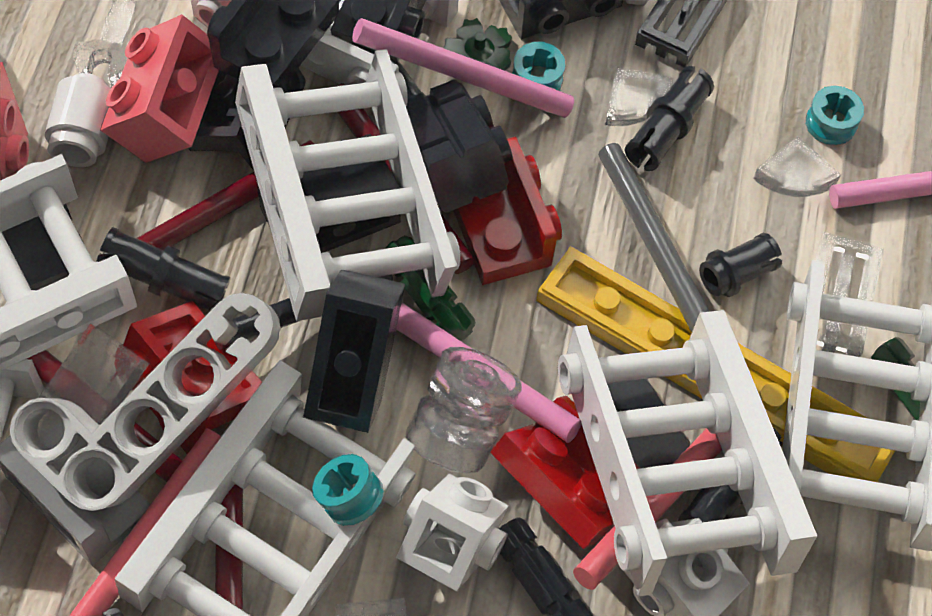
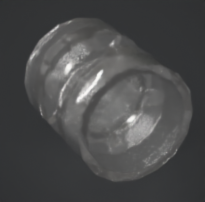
M449 347L441 353L428 382L427 390L430 394L420 399L407 427L406 438L415 445L414 450L431 463L453 472L476 473L485 466L491 454L490 451L499 438L497 426H501L507 421L522 391V383L509 367L490 355L465 347Z

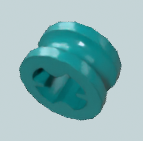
M531 42L523 45L516 52L513 60L512 74L560 91L566 67L565 58L561 51L552 44ZM533 66L546 68L544 76L537 77L531 75Z
M833 85L822 88L815 94L811 107L806 114L805 124L809 133L816 140L824 144H845L853 138L864 116L863 102L854 91L846 87ZM825 110H833L832 119L824 114ZM837 112L844 115V121H837Z
M355 454L341 455L329 461L320 469L312 486L314 498L325 509L334 523L342 526L355 525L365 521L375 513L382 502L384 494L382 482L372 472L368 463L362 457Z

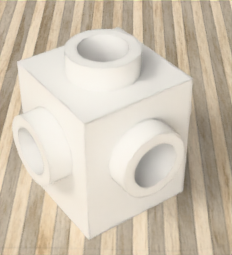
M448 474L431 491L422 488L413 499L403 521V524L408 526L409 529L396 558L449 588L458 591L478 566L488 571L497 559L508 535L498 528L509 505L494 498L492 492L482 483L470 478H457Z
M696 518L670 523L668 519H663L655 524L657 529L702 523V521ZM728 548L667 557L652 595L638 597L635 586L633 587V593L641 606L653 616H719L750 583L727 555ZM624 571L633 582L630 571Z

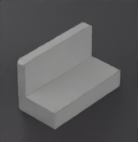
M64 422L60 423L41 439L43 445L53 449L61 442L65 431ZM11 435L0 443V468L5 477L92 566L132 531L150 506L149 502L136 491L120 505L94 511L80 509L68 501L18 452L12 443ZM97 458L87 469L86 481L90 490L96 495L104 497L114 487V469L102 458Z

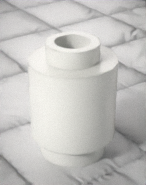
M80 73L75 76L66 77L58 83L45 130V139L48 142L47 151L52 158L62 154L67 165L88 167L96 162L97 156L104 153L109 136L100 131V128L109 108L106 105V99L111 88L102 78L89 73Z

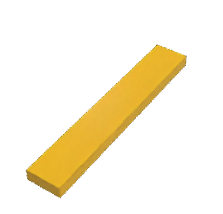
M571 246L537 292V302L578 326L587 325L589 333L625 354L683 348L684 343L690 339L692 334L679 308ZM738 343L771 425L781 435L780 441L783 442L791 373ZM686 374L664 376L702 399L696 381L689 379ZM812 386L811 409L867 418ZM806 435L804 460L828 474L878 482L895 450Z

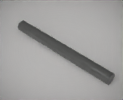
M618 143L607 144L599 151V158L690 331L693 332L699 313L710 311L621 146Z

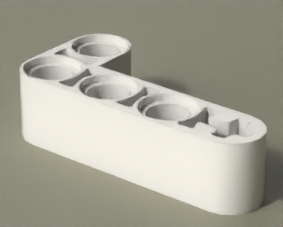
M245 293L229 295L220 301L101 425L95 422L80 406L72 401L37 398L23 404L13 416L10 427L12 443L18 452L68 501L80 509L94 511L120 505L141 487L274 348L279 340L281 329L279 318L271 306L254 295ZM241 312L251 317L258 312L260 316L254 323V326L260 332L257 339L252 342L240 337L226 350L227 353L236 356L238 359L232 367L224 355L207 346V342L211 338L223 345H226L238 331L236 324L232 321L236 314ZM203 357L213 367V384L207 392L194 397L184 388L182 373L187 363L193 359ZM150 407L161 414L165 424L162 438L152 447L142 444L135 436L134 431L135 419L140 412ZM51 410L60 415L65 427L61 442L53 449L43 445L37 432L40 419ZM97 458L107 461L114 469L115 474L114 487L104 497L93 493L86 481L87 469Z

